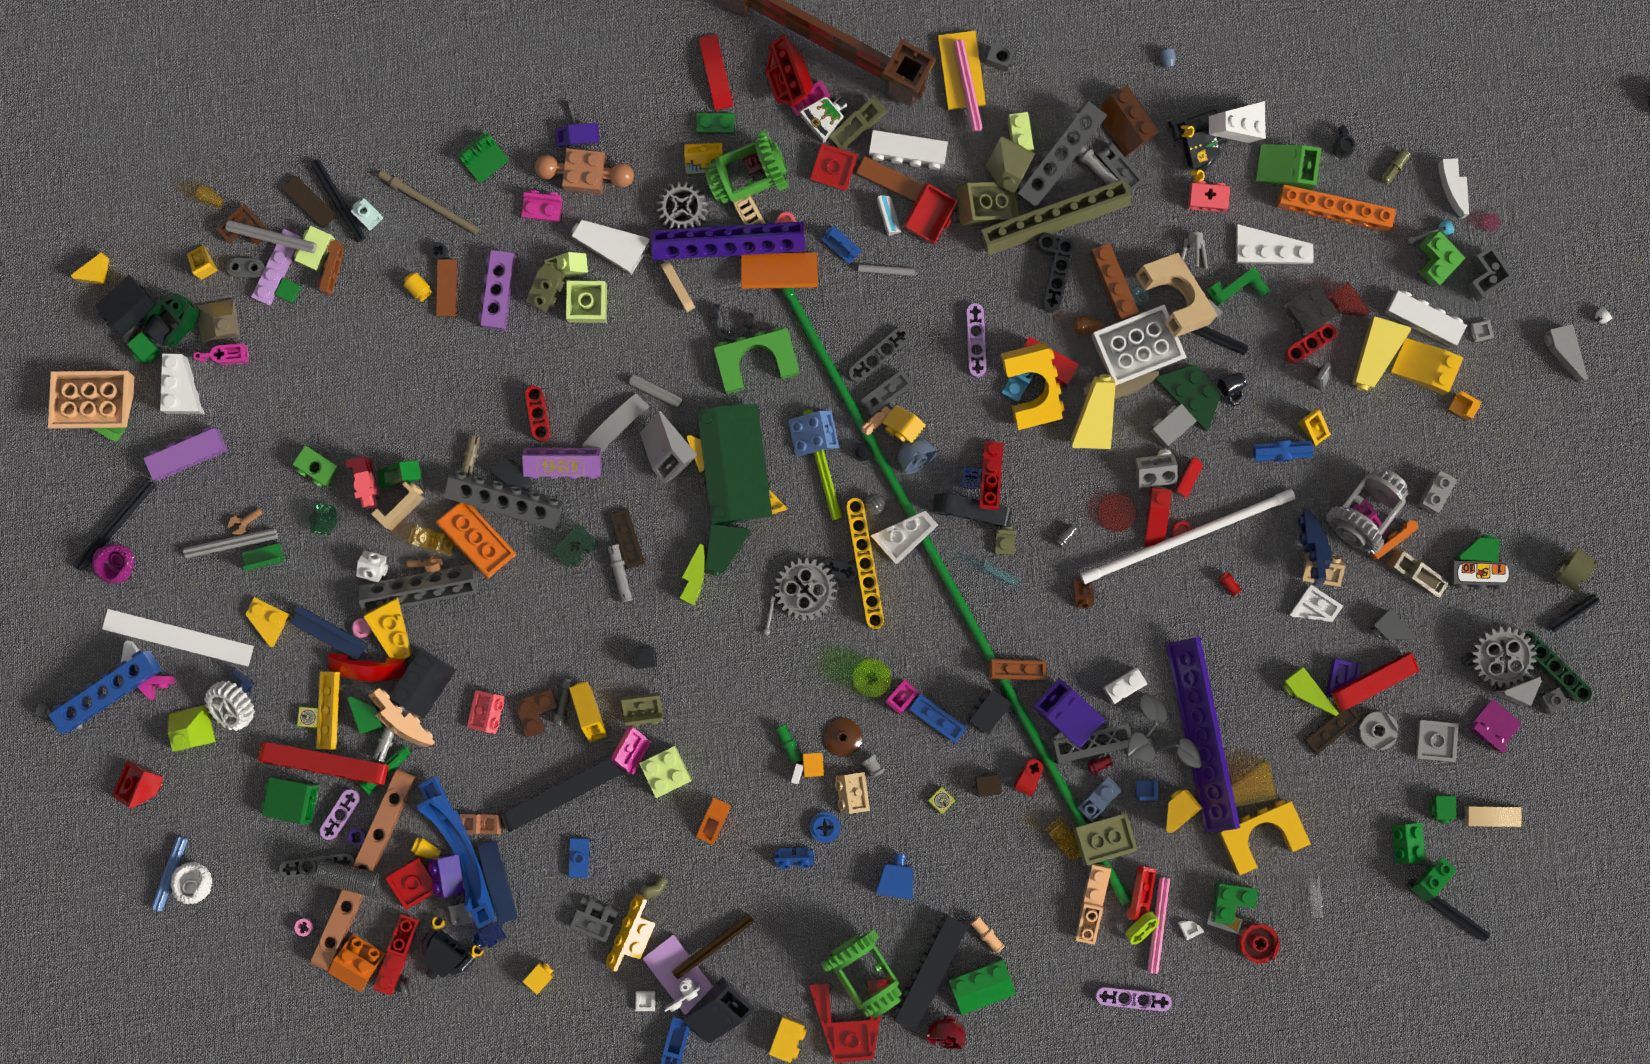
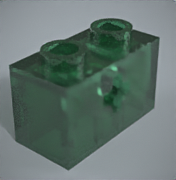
M578 524L552 552L569 568L572 566L576 567L583 560L581 557L586 552L589 554L596 547L595 543L597 540L584 527ZM573 543H575V544H579V543H580V545L578 546V547L580 548L579 551L574 550V551L572 552V550H573L572 544H573Z

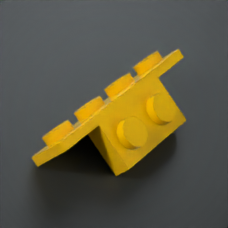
M636 894L634 899H632L628 914L623 919L622 928L614 940L612 951L607 956L606 966L615 972L624 954L641 959L655 926L654 922L640 917L647 899L639 894Z

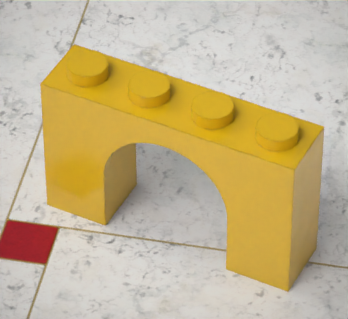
M1044 342L1001 353L1002 364L1007 377L1035 372L1042 375L1045 379L1044 390L1038 398L1030 402L1011 406L1014 422L1018 430L1063 419L1062 412L1065 409L1062 400L1059 401L1058 395L1061 394L1059 383H1056L1055 380L1058 374L1056 366L1052 365L1051 359H1054L1052 348H1049Z
M1279 800L1270 809L1264 807L1257 810V814L1252 817L1248 814L1239 818L1240 828L1218 831L1237 875H1242L1258 868L1248 846L1249 834L1258 824L1270 822L1277 826L1291 852L1311 844L1292 801Z

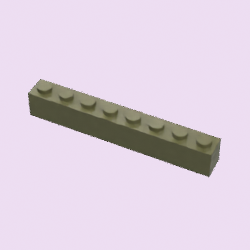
M1125 179L981 229L982 242L989 256L1040 238L1043 234H1051L1130 206L1131 193Z

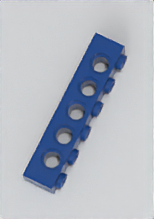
M140 650L134 653L130 661L119 663L115 671L112 673L111 671L106 672L100 676V681L88 684L84 687L85 691L82 693L77 692L69 697L70 701L67 703H60L53 708L54 711L49 714V717L59 733L66 734L161 672L162 669L151 651L143 652ZM135 665L138 667L137 675L133 671ZM119 676H121L123 680L121 685L118 683ZM103 686L107 689L106 695L102 693ZM87 697L91 699L90 706L86 702ZM72 707L75 709V716L71 714Z

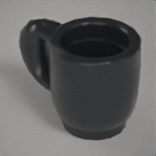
M1340 125L1338 129L1339 138L1334 142L1332 150L1336 157L1345 159L1354 152L1356 143L1352 137L1348 136L1347 127Z
M1232 373L1218 380V387L1231 406H1238L1242 402L1243 389L1246 387L1247 382L1242 373ZM1239 393V395H1238L1237 398H1235V399H1232V398H1231V396H1233V395Z

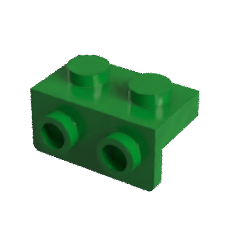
M1422 822L1392 825L1395 863L1410 864L1426 861Z

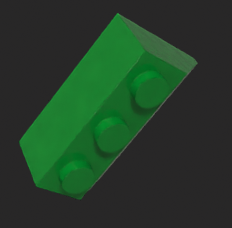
M1003 958L948 978L961 1015L1016 995Z

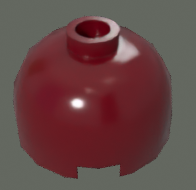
M945 1015L944 1018H939L932 1022L926 1041L934 1046L937 1042L944 1045L945 1049L960 1050L962 1047H965V1028L960 1022L955 1021V1017Z

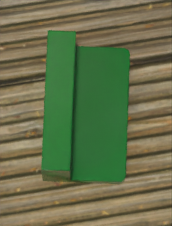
M280 543L242 553L245 564L242 569L247 572L285 562Z

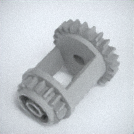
M1385 468L1374 469L1371 474L1364 476L1342 507L1335 506V508H1331L1326 515V521L1329 522L1328 525L1332 526L1331 529L1336 531V534L1349 545L1354 546L1356 549L1360 548L1361 551L1365 550L1367 553H1378L1384 545L1382 534L1406 503L1405 498L1408 495L1407 484L1399 475ZM1363 488L1380 503L1394 508L1379 529L1365 515L1349 508L1353 502L1359 505L1362 503L1364 498L1359 496Z

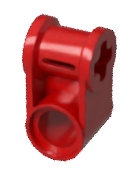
M1035 758L1028 759L1013 789L1032 797L1043 772L1042 763ZM1036 763L1038 770L1031 772L1030 764L1034 765Z

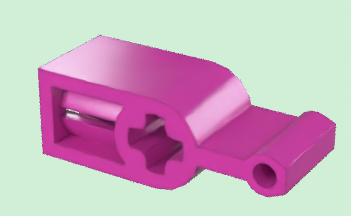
M243 343L218 345L213 347L210 353H194V359L200 362L213 360L220 365L249 363L248 347ZM221 352H223L224 355L221 356V359L218 358V355H221Z

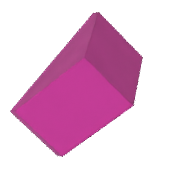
M904 680L885 702L900 715L919 692Z

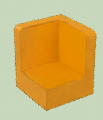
M1461 391L1456 394L1448 410L1469 421L1473 419L1482 402Z
M822 753L803 754L804 776H824Z

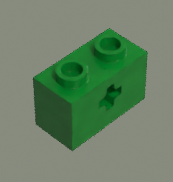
M1441 857L1430 864L1410 889L1424 902H1427L1437 896L1457 870L1444 857Z

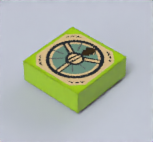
M299 707L297 726L317 728L318 708Z
M941 787L928 801L943 814L956 800Z

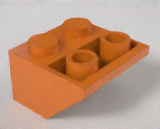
M352 934L334 958L328 973L361 993L373 977L386 953Z

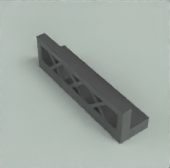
M1129 723L1096 731L1092 735H1095L1093 740L1088 739L1091 743L1085 750L1079 749L1076 745L1069 742L1070 740L1067 738L1054 740L1057 764L1127 748L1131 737ZM1125 729L1128 740L1119 741L1114 738L1117 730ZM1099 734H1105L1110 738L1106 745L1101 746L1095 742ZM1066 742L1072 746L1069 753L1060 754L1059 743Z

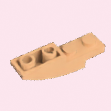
M378 688L368 695L381 710L375 716L389 730L399 737L423 747H428L435 743L432 739V734L428 730H424L420 725V720L411 713L403 716L401 709L397 705L392 704L389 700V695L384 690Z
M1091 864L1079 915L1076 941L1095 945L1111 873V867Z

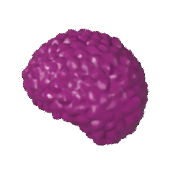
M116 543L100 547L95 551L92 558V567L96 576L102 579L103 582L110 584L127 581L135 563L132 551L127 546Z

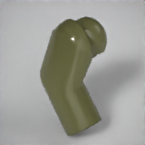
M660 876L655 885H643L640 888V893L645 898L659 896L668 880Z

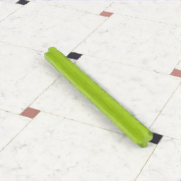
M806 410L803 412V415L813 413V410ZM824 450L814 452L831 519H841L842 516Z

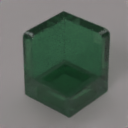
M317 503L309 517L311 533L330 535L338 522L336 508Z

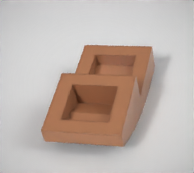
M459 814L467 834H501L500 815Z

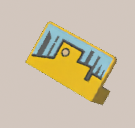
M722 143L685 144L686 173H705L708 170L707 166L714 163L715 158L723 155Z

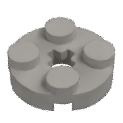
M1371 712L1358 725L1359 737L1363 744L1370 749L1385 750L1396 742L1398 724L1387 713ZM1376 726L1383 728L1381 736L1374 734Z

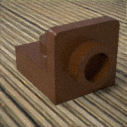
M1073 578L1074 607L1081 609L1093 607V581L1083 584L1081 578Z

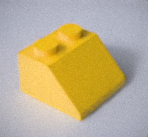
M1181 789L1170 796L1172 800L1168 803L1166 826L1168 833L1176 831L1203 809L1189 790L1182 791Z

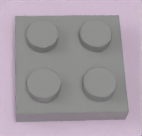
M1418 720L1416 758L1456 762L1459 724Z

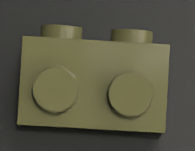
M660 692L621 697L624 726L636 727L640 724H657L663 721Z

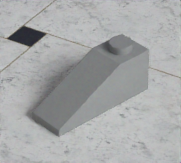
M1573 324L1545 332L1544 341L1546 346H1549L1551 353L1578 383L1587 380L1588 377Z

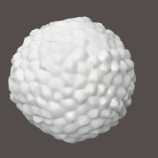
M190 862L182 864L173 872L171 889L177 901H181L184 904H194L203 900L211 891V873L200 863Z

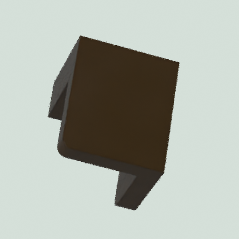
M999 774L975 777L978 797L1002 793Z

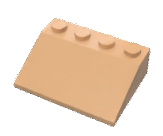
M129 371L51 372L48 428H127L134 395V376Z

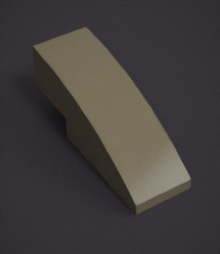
M1396 549L1386 565L1437 598L1441 597L1449 584V581L1423 562L1417 561L1402 550Z

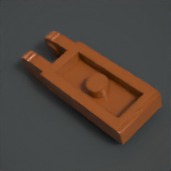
M331 240L327 248L329 256L324 262L325 270L318 283L319 290L327 295H332L344 253V246L337 240Z

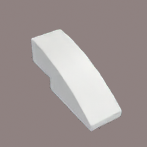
M1458 158L1442 159L1438 163L1442 187L1454 211L1460 218H1465L1469 215L1467 177H1459Z

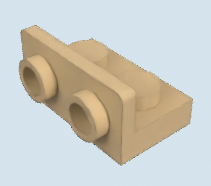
M1305 553L1306 561L1302 581L1314 583V579H1311L1310 574L1313 567L1312 562L1309 561V553ZM1332 555V562L1329 568L1326 569L1324 584L1341 587L1345 563L1340 556Z
M865 772L836 776L835 787L838 791V808L841 814L870 811Z

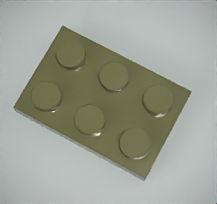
M1127 813L1073 828L1084 866L1138 851Z

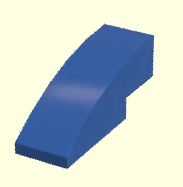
M672 1018L660 1064H681L690 1026L681 1018Z

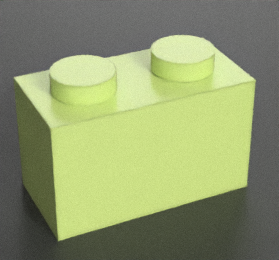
M1028 112L1010 114L1007 120L1010 140L1033 152L1034 146Z
M310 226L309 230L304 232L302 239L316 243V251L310 253L296 249L294 257H296L295 261L298 264L319 273L329 253L327 248L331 240L333 241L335 238L324 231Z

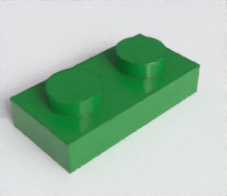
M697 113V134H735V114Z

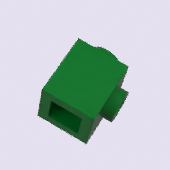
M140 332L127 344L133 351L132 356L138 362L143 361L146 364L154 362L159 357L158 354L162 352L148 335Z
M1431 796L1432 804H1429V813L1432 815V819L1438 820V823H1450V819H1457L1456 796Z

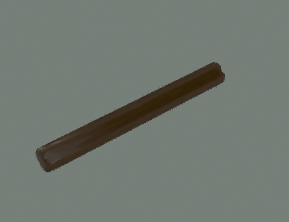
M745 915L672 970L675 978H681L753 924L754 919L751 915Z

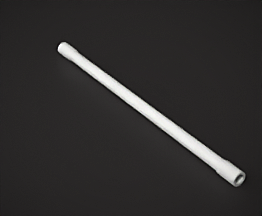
M1292 489L1276 494L1274 497L1098 568L1085 571L1080 574L1083 584H1087L1106 574L1277 505L1295 500L1294 492Z

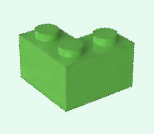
M1441 231L1430 232L1418 245L1430 258L1428 263L1418 272L1430 286L1441 285L1465 259Z

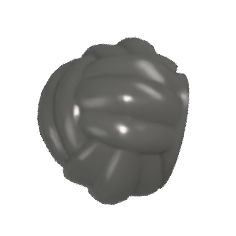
M878 494L868 495L864 504L865 510L873 515L880 514L885 505L883 499Z

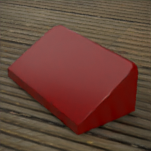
M1192 457L1189 460L1174 490V493L1184 498L1188 497L1203 467V464L1196 457Z

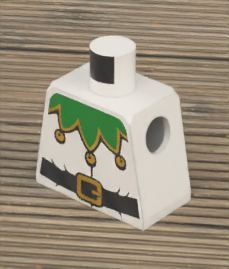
M824 97L800 112V117L824 144L843 122L844 116L840 111L847 104L841 97L833 103L828 97Z

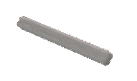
M230 220L227 221L225 229L229 232L310 253L316 251L317 244L311 241Z
M275 528L190 546L183 548V554L185 558H191L278 538V532Z

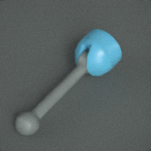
M1446 219L1440 222L1438 229L1430 232L1441 231L1443 235H1449L1454 233V227L1451 220ZM1430 232L1415 238L1409 237L1408 243L1414 244L1415 241L1427 237Z

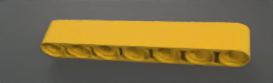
M852 498L847 503V515L866 623L871 629H879L884 623L864 504L860 499ZM857 502L861 509L858 512H852L850 504ZM856 521H860L863 523L864 528L861 531H856L853 528V524ZM859 540H864L867 543V548L859 550L856 543ZM862 559L870 561L871 565L868 569L860 567ZM867 577L872 578L874 581V585L871 588H866L863 585V580ZM870 596L877 599V605L874 607H870L866 603V599ZM873 615H877L880 618V624L877 626L870 624V617Z

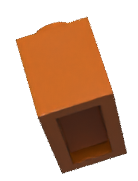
M713 798L696 837L714 845L731 805Z

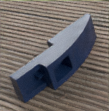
M1304 508L1302 515L1298 517V526L1301 527L1302 531L1300 533V544H1303V551L1309 552V561L1312 562L1313 566L1310 574L1311 579H1314V586H1322L1326 580V569L1329 568L1332 562L1331 549L1320 523L1309 509Z

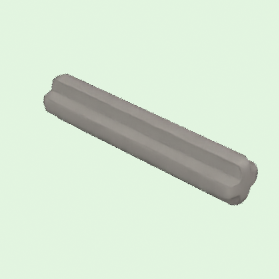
M636 375L631 376L629 380L630 385L677 408L681 405V397Z

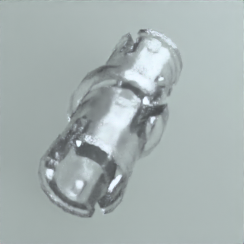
M1320 878L1307 879L1311 918H1324L1322 910V900L1324 899L1321 896Z

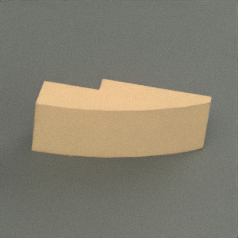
M1465 806V825L1521 827V807Z

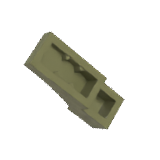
M873 97L858 111H855L829 137L839 149L845 150L862 133L876 124L888 111L876 97Z

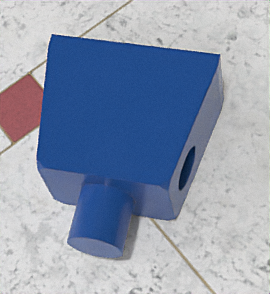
M895 853L893 864L885 863L876 889L877 895L913 900V868L905 866L906 854Z

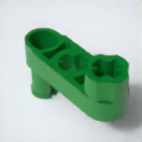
M1253 267L1226 288L1219 281L1210 287L1206 293L1215 305L1219 306L1247 284L1253 286L1260 298L1267 294L1270 289L1260 278L1261 275L1257 269Z

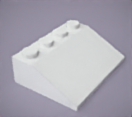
M1165 304L1092 334L1091 337L1108 374L1114 377L1116 385L1186 358L1179 338H1174L1165 324L1169 317Z

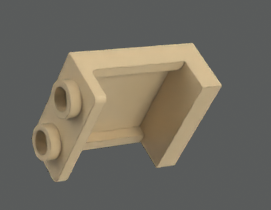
M404 482L403 485L409 490V493L388 514L376 509L372 515L385 528L393 530L424 499L421 495L423 491L416 484Z

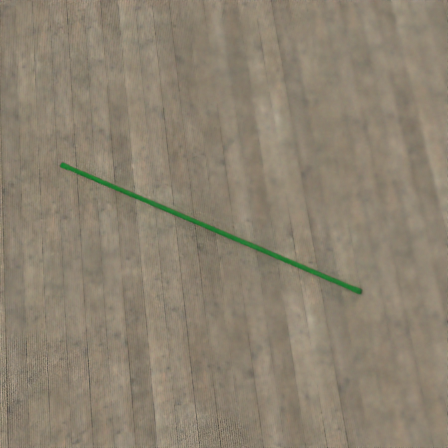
M780 288L865 442L870 446L875 460L906 516L911 518L917 515L872 433L869 435L862 433L861 427L866 422L799 303L793 288ZM927 535L921 543L989 664L990 659L997 658L930 537ZM997 679L1009 702L1012 703L1011 705L1077 825L1079 827L1087 825L1085 817L1078 809L1075 799L1009 680ZM1109 861L1098 862L1100 865L1111 867L1109 882L1119 903L1124 905L1130 902L1131 898L1119 881Z

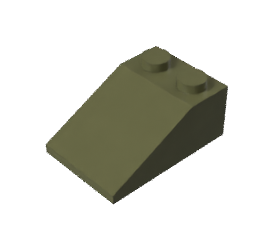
M996 182L966 183L955 189L961 226L1004 222L1020 216L1016 191L1013 193L997 185Z

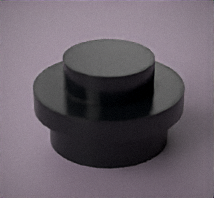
M864 442L857 443L853 448L854 458L861 462L868 460L871 456L870 446Z

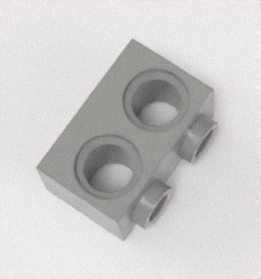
M1174 454L1136 458V479L1139 488L1177 483V462Z
M1441 470L1435 472L1417 506L1432 515L1438 514L1456 484L1457 479Z

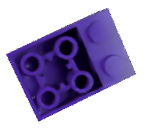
M1060 678L1033 706L1042 718L1079 749L1106 721Z

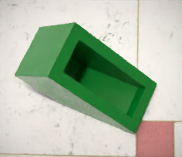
M418 461L398 462L377 470L381 489L403 485L404 482L413 483L421 480V470Z
M1482 535V538L1475 539L1455 557V561L1499 562L1500 539H1493L1494 535Z
M348 697L360 734L385 727L375 716L380 711L378 707L357 697Z

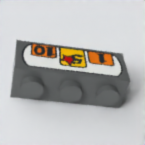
M1449 562V585H1455V589H1467V586H1474V589H1486V586H1493V590H1505V586L1512 585V562Z

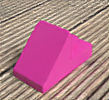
M153 676L137 688L148 699L155 700V684L156 688H168V684H174L175 676Z

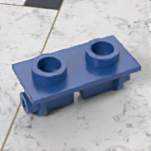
M834 225L825 232L821 239L848 264L862 251Z
M809 847L796 848V855H792V848H778V850H775V867L781 869H788L791 866L808 868L814 865L813 849H809Z

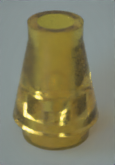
M203 184L199 186L194 196L199 202L217 207L218 209L222 207L225 201L211 187Z

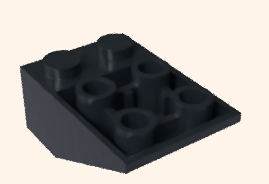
M722 977L682 1020L708 1043H711L741 1024L755 1008L747 997Z

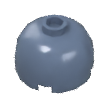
M916 438L912 443L905 440L902 442V447L898 452V461L906 474H913L921 470L918 466L924 462L928 465L935 458L937 452L933 445L923 438Z

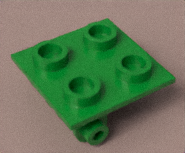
M486 131L456 154L480 184L510 161Z

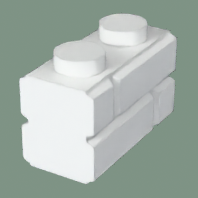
M1134 668L1102 687L1110 702L1116 704L1122 698L1147 685V682L1139 669Z

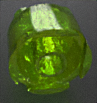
M866 659L860 662L854 669L852 675L853 685L857 692L865 697H878L884 694L891 684L890 670L885 663L878 659ZM874 673L875 678H877V681H873L870 684L868 683L869 679L866 678V676Z

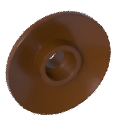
M839 718L832 721L824 732L825 746L836 756L845 757L854 754L862 742V732L859 726L847 718ZM841 734H845L847 736V739L845 741H841L839 739V736Z

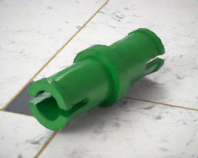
M784 724L777 727L775 731L782 742L781 747L786 750L791 764L803 759L795 745V739H792L787 729V725Z

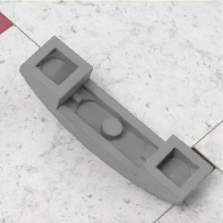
M637 393L634 394L612 413L581 446L583 448H601L602 453L649 406Z

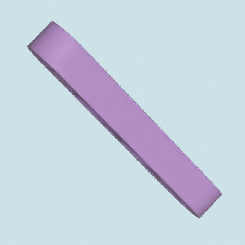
M973 303L969 305L966 312L968 367L971 376L979 378L986 372L984 309L980 304ZM974 307L977 311H980L977 315V321L981 320V323H970V320H974V315L970 314ZM973 326L980 327L981 334L979 336L971 334L970 330ZM972 346H981L982 353L974 355L971 351ZM971 358H983V361L979 360V367L983 368L979 374L976 373V370H972L976 365V360L971 361Z
M1104 986L1098 988L1095 993L1096 1000L1100 1004L1107 1006L1167 1011L1172 1004L1171 998L1162 992ZM1103 991H1106L1108 995H1113V991H1116L1114 996L1115 1003L1112 1002V998H1106L1103 1001L1099 994H1103ZM1123 992L1129 995V1000L1126 1003H1120L1118 1000L1119 995ZM1142 994L1148 997L1146 1005L1138 1003V997ZM1152 995H1155L1153 998L1155 1000H1161L1164 997L1167 1004L1161 1007L1159 1003L1153 1002L1154 1007H1151Z

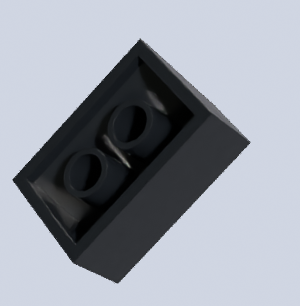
M421 648L389 697L404 708L425 718L456 672V669L426 649Z

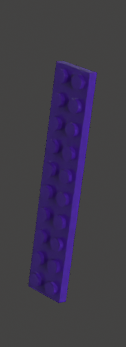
M1195 637L1166 643L1185 738L1197 746L1201 756V767H1192L1198 801L1203 807L1201 815L1205 833L1238 829L1240 824L1201 638Z

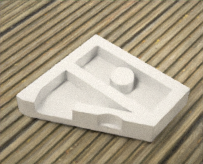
M1310 584L1289 615L1292 617L1333 622L1343 605Z

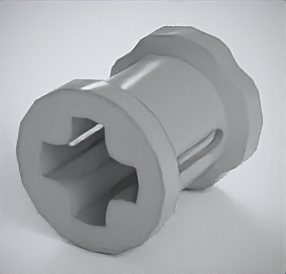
M875 754L861 763L862 766L865 765L870 773L871 780L885 771V768H882L876 760L877 756Z

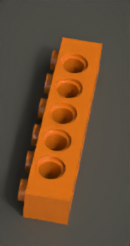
M1283 185L1280 189L1276 208L1388 232L1393 227L1396 213L1394 208L1289 185Z

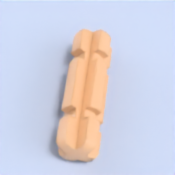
M884 406L880 412H877L868 422L862 425V433L865 435L871 434L873 430L882 424L883 420L891 412V409Z

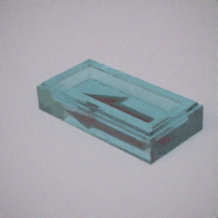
M985 561L982 566L983 570L1012 586H1016L1020 580L988 561Z

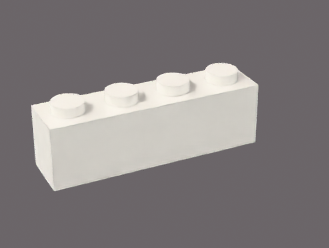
M873 130L869 157L876 161L887 159L895 164L907 162L914 167L926 165L930 169L939 170L944 168L948 142Z
M1401 290L1394 293L1384 313L1385 315L1450 348L1458 345L1467 327L1462 319L1455 316L1450 317L1446 315L1444 310L1428 306V302L1411 297L1412 295L1407 291Z

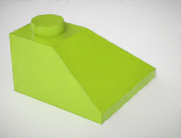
M205 705L169 714L168 735L172 752L216 742L210 714L208 713L209 709Z

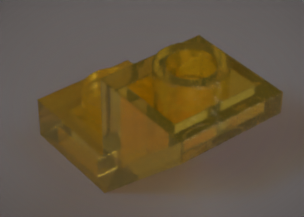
M413 525L408 541L409 544L449 556L452 555L455 545L446 534Z
M1060 817L1045 828L1046 832L1070 862L1081 856L1075 835Z

